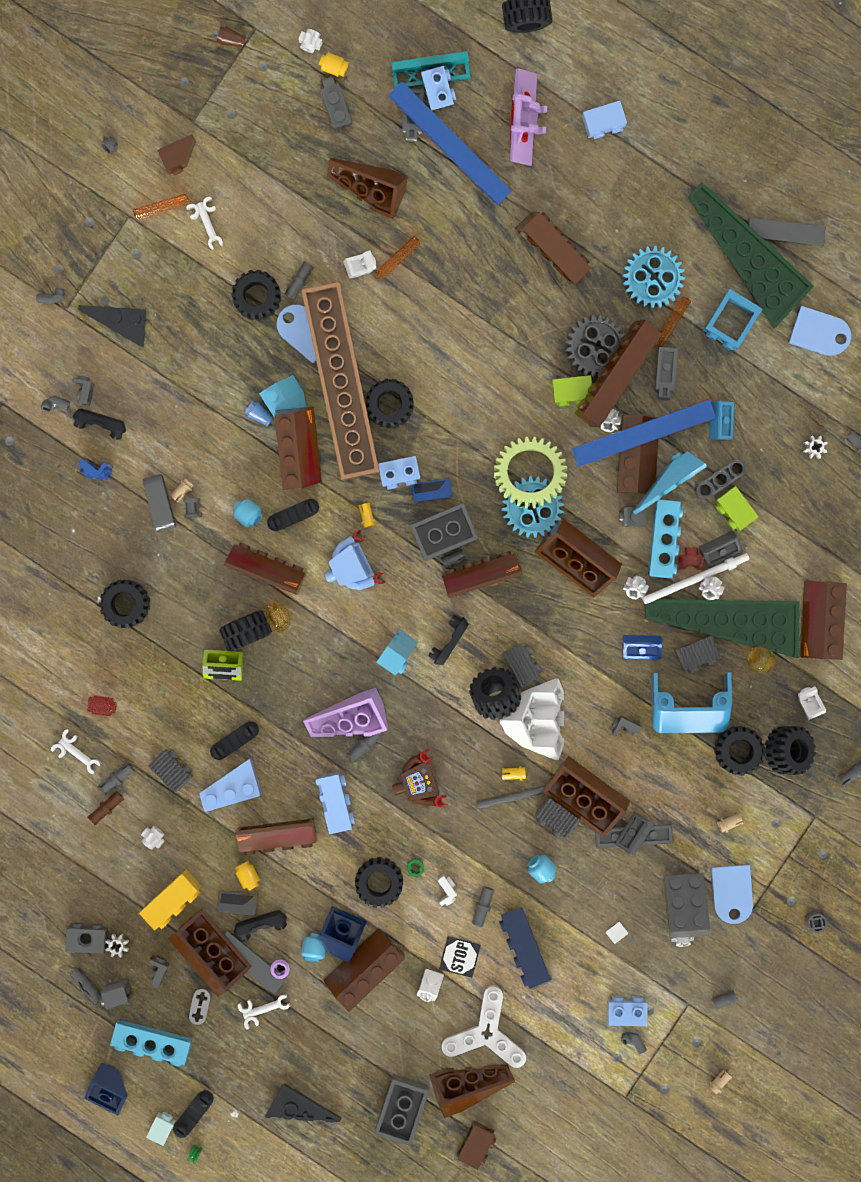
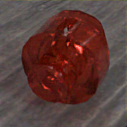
M685 547V555H678V569L684 570L689 566H693L697 570H704V555H698V548Z

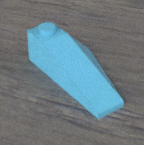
M294 375L273 384L259 393L273 416L275 410L307 407L304 392Z
M688 451L684 454L679 452L671 457L672 462L666 465L634 509V514L641 512L656 502L663 495H666L678 485L706 468L707 465Z

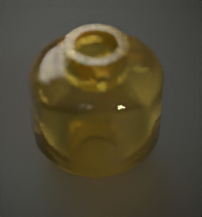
M273 603L266 608L265 616L272 631L279 633L291 625L292 617L283 604L276 605Z
M760 646L754 647L747 655V664L752 670L767 673L775 665V655L769 649Z

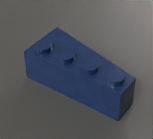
M521 907L501 915L502 920L499 923L502 931H507L509 939H506L510 950L514 949L516 957L513 959L517 969L521 967L524 974L521 975L524 987L528 986L530 990L552 982L523 908Z

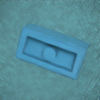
M711 401L716 418L710 420L709 439L733 440L734 402Z

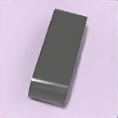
M734 460L700 482L695 487V495L699 499L710 498L743 476L746 472L745 463L741 460ZM733 464L740 466L741 471L739 474L732 472ZM718 474L723 475L725 478L723 485H719L716 482ZM702 485L707 486L709 489L707 496L700 493Z
M159 474L144 478L143 484L156 531L161 532L176 528L163 475Z

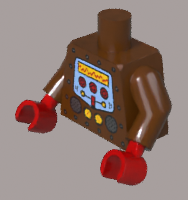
M426 749L407 761L400 774L402 782L393 784L392 787L395 796L406 792L408 799L412 800L415 804L441 808L448 805V803L444 804L442 802V798L447 796L445 794L439 796V790L429 763L434 756L428 757L426 753L430 749Z

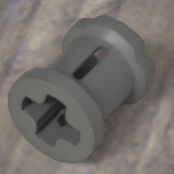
M200 498L183 499L186 506L184 518L202 517L199 513Z

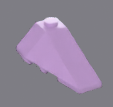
M376 688L358 693L303 720L311 737L353 736L357 734L372 736L388 730L384 704Z

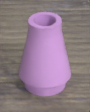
M276 960L272 963L270 971L275 978L283 979L289 974L290 967L285 960ZM281 964V966H284V969H280L278 965Z

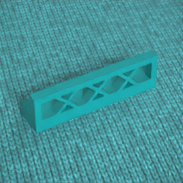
M468 51L391 62L394 87L396 88L399 85L397 74L405 73L410 77L404 83L408 88L424 86L423 81L415 77L418 71H427L428 69L444 66V69H448L449 73L453 75L450 76L451 81L448 82L471 79ZM465 64L466 74L457 75L453 72L456 65Z

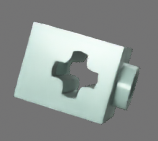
M158 1112L146 1138L164 1146L176 1120L172 1119L173 1116L168 1113Z

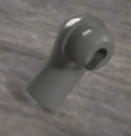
M56 288L54 291L55 295L38 293L36 301L47 304L61 302L65 299V290Z
M52 396L42 402L41 410L48 413L59 407L67 411L70 402L60 397Z
M632 1032L622 1034V1044L634 1045L638 1054L647 1051L639 1034Z

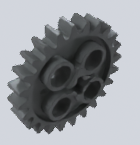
M590 315L589 320L587 317H583V323L576 321L577 327H570L573 333H567V336L571 339L565 341V344L569 345V348L565 349V351L570 352V355L566 358L573 359L570 365H578L576 371L583 369L582 375H586L589 372L591 377H594L596 372L598 377L599 372L609 363V357L619 348V342L625 333L619 334L618 331L621 327H614L616 321L608 323L609 317H605L602 321V315H598L596 320L594 315ZM589 328L594 331V337L592 339H590L587 336V330ZM606 336H609L611 338L612 342L610 346H607L604 343V338ZM582 338L591 344L597 343L598 347L608 349L611 351V353L608 354L606 351L602 349L594 350L595 347L593 345L583 343L580 341V339ZM582 346H584L587 349V355L585 357L580 354V348ZM598 354L604 356L603 364L597 361Z

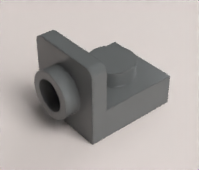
M79 376L78 379L73 378L72 382L83 385L82 388H79L77 399H80L79 403L90 406L95 384L90 382L88 377Z
M622 507V511H619V522H622V526L646 527V508L634 514L633 511L636 507Z
M622 716L619 719L615 718L611 725V729H613L612 734L617 736L621 726L624 727L623 731L631 735L634 732L639 734L642 729L640 725Z
M157 955L156 957L152 956L148 962L159 967L158 969L154 968L150 979H153L151 985L156 988L161 985L170 965L166 962L165 958Z

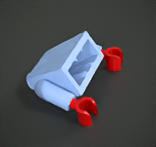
M356 530L353 537L349 536L337 544L332 554L333 559L329 561L331 570L325 572L328 582L337 580L340 586L346 585L350 589L357 590L374 586V583H385L386 580L382 582L377 580V577L383 575V573H377L374 576L360 547L359 542H362L365 536L359 539L356 537V534L360 533L361 530Z

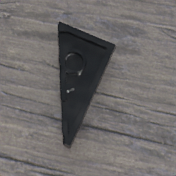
M78 305V310L138 346L144 347L145 309Z
M285 1083L265 1114L266 1118H284L285 1120H316L327 1123L340 1122L341 1120L339 1115Z

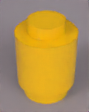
M327 52L326 55H322L319 65L322 66L321 70L337 77H344L349 62L345 61V58Z
M249 861L235 867L237 871L235 874L243 889L247 888L249 891L259 886L257 882L260 881V878L253 864L250 865Z

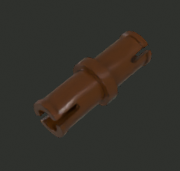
M115 791L105 802L102 801L93 813L87 816L88 819L96 826L107 814L110 815L112 810L124 798L118 791Z

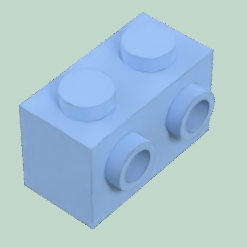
M444 66L421 72L430 109L435 110L453 105V100H456L454 89L449 88L448 81H451L449 70H445Z
M621 101L587 110L582 114L588 138L594 137V139H598L610 131L618 133L624 130L623 127L627 124Z
M416 456L378 464L382 485L387 487V490L399 488L398 484L406 483V486L417 484V480H420Z
M612 996V999H607L608 1025L647 1026L648 1003L646 999H643L641 996H632L631 999H624L623 996Z

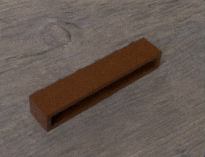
M638 320L632 323L627 336L619 342L617 351L609 357L607 366L599 372L597 381L589 387L588 394L579 402L578 409L574 414L590 427H600L662 335L648 321Z

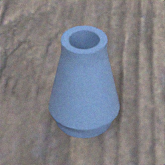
M252 400L244 411L248 418L265 426H268L273 419V416L258 401Z

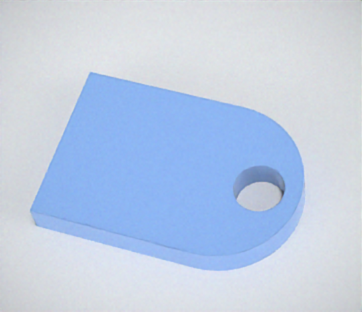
M290 305L284 308L277 318L279 334L310 362L314 363L316 357L305 307ZM292 313L294 315L293 322L285 323L283 320L284 315Z
M800 306L788 343L823 355L834 356L840 354L848 347L851 340V331L847 323L840 318ZM837 334H842L845 337L844 344L840 345L836 342L835 337Z
M750 865L711 867L713 903L716 914L723 921L730 924H738L745 921L753 909ZM731 909L739 910L737 918L732 919L729 917Z

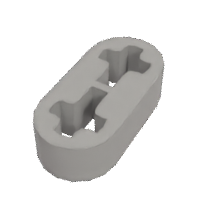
M205 987L198 988L193 995L189 1019L195 1025L202 1024L208 1014L211 992ZM204 992L207 998L203 1000L202 1004H199L200 997L197 995ZM198 1008H201L200 1015H203V1017L197 1020L193 1013L195 1014Z

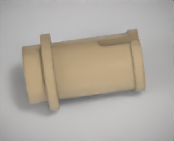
M187 478L181 479L180 485L170 494L178 503L189 491L193 490L192 487L194 485Z
M736 813L728 818H721L717 824L722 833H727L729 829L742 825L743 820L740 814Z
M722 1070L713 1082H709L710 1085L708 1087L717 1095L719 1092H722L721 1089L732 1077L725 1070Z

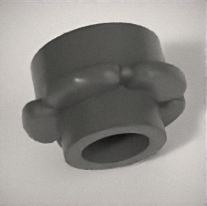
M111 136L109 138L103 137L104 140L100 143L102 148L110 155L118 150L116 140Z

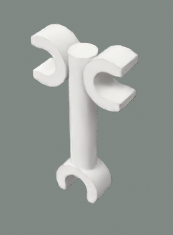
M206 197L203 202L196 205L189 204L186 208L187 210H196L195 214L190 216L191 219H197L199 215L201 216L209 236L208 245L213 250V241H219L221 246H223V241L216 235L207 213L214 212L216 207H207V203L212 201V198Z
M66 729L58 744L51 747V751L53 752L59 747L61 754L58 757L60 758L66 754V750L87 765L89 773L94 774L96 771L92 769L91 765L95 763L101 766L102 763L97 759L91 760L71 743L76 741L78 736L75 735L72 739H68L67 733L70 730Z
M281 994L278 1000L253 1009L251 999L247 1001L248 1008H243L241 1002L238 1003V1009L243 1013L244 1019H246L244 1022L245 1028H250L248 1024L250 1020H253L256 1026L259 1025V1019L256 1015L276 1008L288 1009L290 1003L284 1005L281 1002L282 999L287 998V994Z

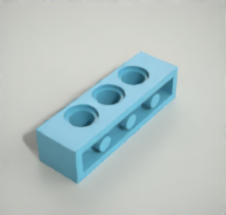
M659 499L655 502L648 576L672 579L673 575H676L677 564L674 563L675 556H678L679 545L676 544L677 537L681 535V526L678 525L679 518L683 516V506H680L681 502ZM665 515H670L673 519L670 526L665 525L663 522ZM663 534H668L671 538L668 545L663 544L661 541ZM662 553H666L669 557L666 564H662L659 561V556Z
M119 1019L116 1022L110 1046H114V1049L124 1052L129 1050L133 1051V1054L137 1056L148 1055L155 1061L166 1060L170 1061L171 1065L181 1066L187 1062L193 1039ZM134 1035L137 1038V1042L131 1043L128 1040V1036ZM153 1040L156 1047H148L146 1041ZM165 1046H173L174 1052L168 1053L165 1050Z

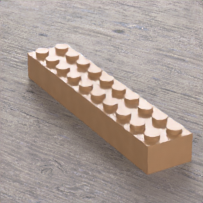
M336 282L302 289L341 480L379 473L340 283Z

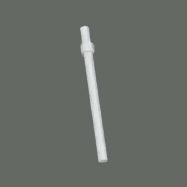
M745 553L736 558H728L722 564L644 596L642 600L644 604H647L704 580L705 577H711L727 569L730 571L736 568V565L748 561L749 556Z

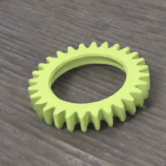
M526 437L524 443L518 438V445L511 441V448L505 446V453L500 451V458H496L497 465H494V471H496L494 478L498 479L496 480V486H500L499 492L505 491L504 498L511 496L510 502L513 503L517 499V506L524 502L525 508L528 507L529 503H532L533 508H536V502L544 506V500L551 503V497L556 499V492H562V487L566 483L564 480L567 479V474L564 473L567 471V466H563L566 460L560 459L562 452L556 453V446L550 449V441L544 445L543 438L539 443H537L536 437H533L532 442ZM533 450L541 452L553 464L554 475L552 481L541 491L534 493L521 491L511 483L508 477L510 460L513 456L523 451Z

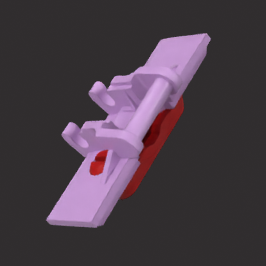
M517 68L510 119V161L532 166L534 134L546 133V127H538L537 125L538 114L546 113L548 106H540L536 102L537 74Z

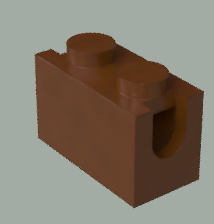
M473 1121L457 1153V1160L478 1170L480 1165L483 1166L487 1160L488 1155L486 1153L488 1149H492L496 1142L495 1131Z

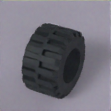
M506 0L502 4L504 26L507 31L514 33L533 32L541 30L553 22L550 0Z
M249 270V273H243L240 278L235 280L236 284L233 285V293H231L233 303L242 316L250 320L256 319L261 321L263 318L266 320L269 318L268 316H273L275 310L279 308V303L281 302L280 288L275 279L267 272ZM254 285L264 286L268 292L266 301L259 306L250 305L245 298L247 290Z
M387 378L383 381L379 380L375 385L371 386L365 399L369 417L381 427L396 428L406 423L414 408L413 395L410 389L403 382L397 381V379L391 380ZM388 392L397 394L401 400L399 411L392 415L384 414L378 406L379 398Z
M118 580L109 584L110 586L104 589V593L100 596L101 602H99V606L102 609L100 612L104 615V619L110 622L112 626H117L118 628L134 627L143 622V619L147 617V612L150 610V597L147 596L148 592L143 589L141 584L130 580ZM120 593H129L135 599V609L129 615H121L115 609V599Z
M258 610L222 626L219 632L227 650L235 651L269 636L272 630L264 612Z
M492 667L491 670L485 669V672L478 673V677L473 678V683L470 684L469 690L478 714L483 715L486 719L490 717L491 720H495V718L503 719L505 715L506 717L510 716V712L514 713L516 707L520 705L519 700H521V692L515 676L509 670L505 671L501 667L499 669ZM496 691H502L497 695L489 696Z
M733 726L724 731L722 735L720 734L718 741H715L716 749H714V753L716 754V761L731 774L749 775L753 770L759 768V764L763 763L762 758L763 756L765 757V745L762 743L761 737L749 728ZM739 739L745 740L750 747L748 757L741 762L733 761L729 755L731 744Z
M779 726L774 728L772 733L768 734L764 753H766L765 759L768 761V766L772 768V771L778 772V774L800 775L806 773V770L811 768L810 764H813V757L816 755V752H814L816 746L813 744V736H810L808 730L799 726Z
M377 857L375 859L371 858L367 862L365 861L356 874V893L361 901H365V904L368 906L369 904L373 905L374 908H377V906H381V908H384L386 905L390 906L399 898L402 892L403 875L400 868L396 866L394 861L391 862L388 858ZM374 872L387 874L391 881L389 889L382 893L372 891L368 886L369 876Z

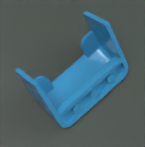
M731 672L723 675L724 692H718L714 695L712 707L674 708L673 697L669 693L658 692V673H653L651 675V716L654 731L657 733H722L726 731L729 727L732 707Z

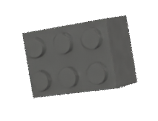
M464 503L410 525L425 561L478 539Z
M704 874L665 876L663 885L670 938L708 936L710 922Z
M393 1074L374 1134L411 1146L429 1093V1085Z

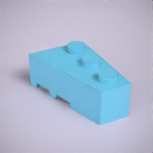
M399 629L377 660V663L395 676L397 673L402 674L408 665L406 660L418 642Z

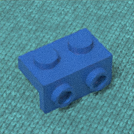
M81 459L77 464L81 467L80 472L91 479L94 477L100 481L103 479L107 480L113 472L111 470L113 465L104 462L99 469L85 459Z

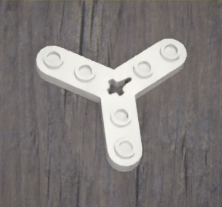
M491 985L485 989L478 1026L448 1036L442 1041V1051L445 1055L453 1057L486 1045L510 1066L519 1068L524 1065L526 1055L523 1049L498 1029L503 1000L502 990L498 986ZM489 1023V1030L492 1033V1035H489L488 1038H485L482 1031L486 1030L487 1024Z

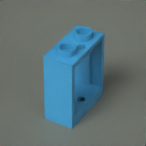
M729 289L703 331L706 332V336L714 341L718 339L723 342L722 346L728 350H737L762 311V308ZM728 301L752 315L737 341L712 327Z

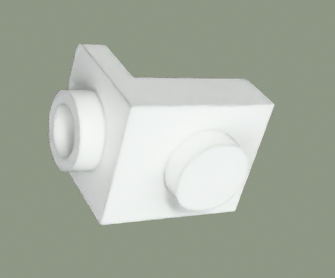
M370 250L361 255L343 260L349 279L369 274L376 269V260Z
M807 687L800 691L798 701L808 720L826 713L816 687Z
M443 874L438 877V882L447 895L440 899L439 903L441 906L444 904L448 906L456 900L457 892L453 888L456 885L450 876L446 878Z
M425 969L417 996L427 1002L435 1001L444 975Z

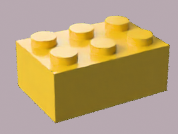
M186 869L146 905L139 914L154 931L158 927L163 929L172 919V914L177 916L186 906V901L191 903L201 893L199 889L202 885Z

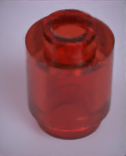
M95 695L94 697H89L87 711L94 715L111 717L112 713L115 714L117 702H114V698Z

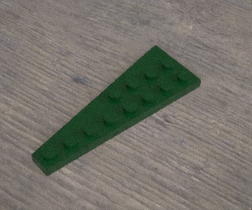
M701 182L688 196V199L758 306L762 308V312L771 326L775 329L814 286Z
M657 599L645 604L646 619L799 658L800 601Z

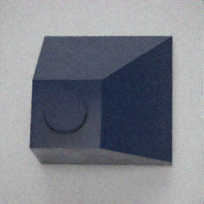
M332 906L319 934V939L332 956L349 963L367 921Z
M101 1063L84 1099L117 1116L128 1096L119 1071L111 1065Z

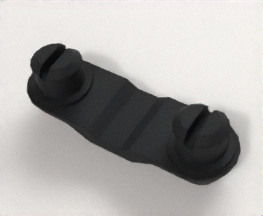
M78 409L73 414V419L75 420L73 425L76 428L79 426V429H83L86 427V423L100 425L103 429L110 430L111 438L114 439L116 437V440L122 439V434L126 432L125 424L121 420L85 409Z
M314 499L302 501L271 515L267 520V525L272 531H279L317 514L319 503Z
M452 616L454 621L450 620L449 625L454 627L455 631L452 634L451 641L441 651L433 647L431 651L434 653L430 652L428 655L434 660V664H445L469 625L465 617Z
M252 721L246 722L215 743L210 749L211 756L216 760L224 759L255 738L259 733L258 725Z
M276 910L235 924L234 935L239 938V941L244 942V939L246 941L249 940V934L261 928L275 926L276 930H281V927L284 929L287 926L285 922L287 916L280 910Z
M207 1090L200 1091L173 1127V1132L177 1137L184 1138L189 1135L209 1109L214 1099L211 1092Z

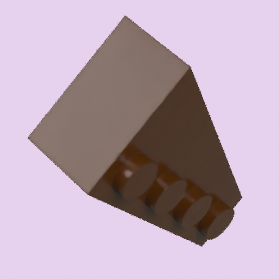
M531 212L515 229L519 233L523 231L527 235V241L536 248L539 247L541 249L540 254L549 262L553 261V267L570 284H576L591 269L588 265L589 260L583 254L579 255L575 251L577 249L570 240L566 241L562 237L564 235L557 226L553 227L549 223L551 220L544 212Z

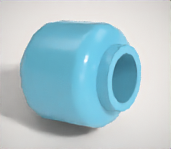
M250 499L238 501L233 508L235 510L233 515L235 520L244 527H255L262 519L261 508Z
M536 855L529 861L528 872L537 882L549 883L555 878L556 865L546 855Z
M311 933L310 937L303 938L301 955L304 957V960L319 963L320 960L325 958L327 948L319 939V934Z

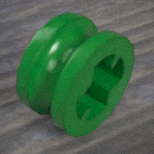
M411 859L407 864V871L411 876L418 877L424 871V864L420 859ZM413 863H416V865L417 863L420 864L419 872L411 871Z
M194 1144L187 1161L192 1160L193 1164H196L202 1148H197Z

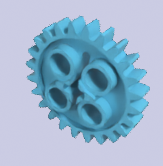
M647 246L645 253L639 249V256L633 253L632 258L634 261L628 259L627 263L630 267L625 266L623 269L628 272L622 275V278L627 279L623 286H629L625 292H632L630 299L636 297V304L642 301L643 308H645L647 303L650 304L651 309L654 308L655 304H657L658 308H661L662 302L668 306V299L675 301L673 294L680 295V291L677 288L684 287L683 284L679 283L685 280V277L680 276L685 270L678 268L682 262L676 263L675 260L678 256L676 255L671 258V250L666 254L664 253V247L657 251V246H654L653 251H651ZM650 260H657L659 267L652 268L649 264ZM642 265H645L647 270L643 269ZM638 272L643 273L645 280L638 281L635 278V274ZM656 274L658 276L656 280L651 281V275ZM663 274L671 275L672 281L669 283L665 282L662 278ZM658 283L664 286L666 290H662ZM649 287L657 288L658 294L655 296L650 295L648 292Z
M529 476L527 482L524 478H521L522 484H519L517 481L514 482L517 489L524 492L529 491V493H534L537 489L543 490L548 486L546 485L547 479L545 478L543 482H540L539 476H537L535 481ZM511 496L507 497L508 500L502 501V503L507 505V507L502 508V511H507L503 518L510 519L507 526L513 524L512 531L518 528L519 535L526 532V538L530 536V533H533L534 538H536L538 532L543 537L544 530L549 532L551 530L550 526L556 525L554 521L561 520L557 515L564 513V511L559 510V507L563 506L564 503L558 502L562 496H557L556 499L551 497V503L544 500V506L536 502L538 507L535 511L540 520L539 523H536L532 510H528V507L525 508V505L522 507L517 506L515 501L511 503ZM545 507L550 510L548 518L541 517V508ZM524 514L531 515V524L526 525L522 522Z

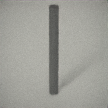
M546 785L476 802L477 807L482 809L544 794L542 791Z

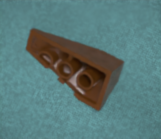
M334 158L329 160L327 175L345 190H351L360 201H366L375 212L392 219L395 217L406 192L408 176L391 169Z
M508 1065L484 1066V1068L479 1069L465 1067L463 1070L447 1068L429 1075L438 1106L444 1118L463 1112L515 1082Z

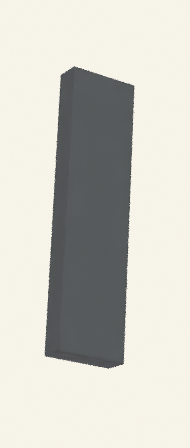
M749 218L748 225L764 240L815 246L824 245L826 226Z
M672 824L653 825L642 845L673 844ZM625 826L613 827L605 837L595 831L596 848L618 847L615 843Z
M227 930L224 934L226 938L252 966L247 972L275 994L287 978H275L270 971L271 965ZM220 946L221 951L224 954H226L229 958H231L228 955V953Z

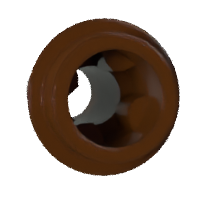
M227 26L220 27L217 42H220L221 45L243 48L246 36L237 33Z

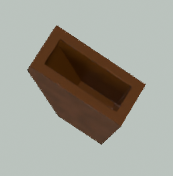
M193 134L157 150L169 175H177L184 171L183 168L187 167L196 143Z

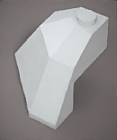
M553 679L521 692L519 707H516L514 713L510 712V716H503V719H500V724L505 733L522 747L554 760H559L564 747V738H562L560 733V726H564V711H560L561 702L564 700V691L559 679Z

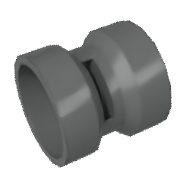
M811 911L806 914L804 922L811 931L820 933L826 929L827 920L821 913Z

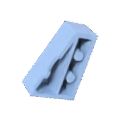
M252 757L199 793L204 812L262 795Z
M340 771L317 776L316 784L319 786L320 800L323 804L329 834L351 830L352 824H355L353 812L349 813L348 805H351L349 794H345L344 787L347 786L345 776L341 775Z

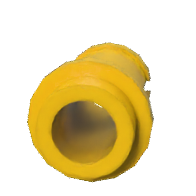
M370 503L358 505L362 518L361 525L364 528L375 526L374 522H376L373 519Z
M525 767L502 768V773L505 774L502 775L503 780L520 779L522 781V779H526Z

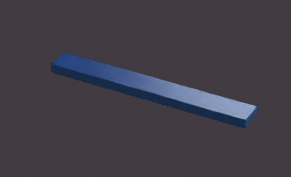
M403 82L388 95L497 206L507 197L511 190Z
M706 400L571 449L577 467L709 421L716 418L711 400Z

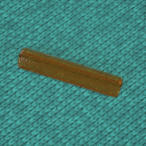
M182 194L135 208L133 210L134 217L138 220L189 204L187 194Z
M413 236L374 273V276L379 281H382L420 245V241Z
M683 296L660 331L662 335L655 344L657 347L664 346L691 303L689 298Z

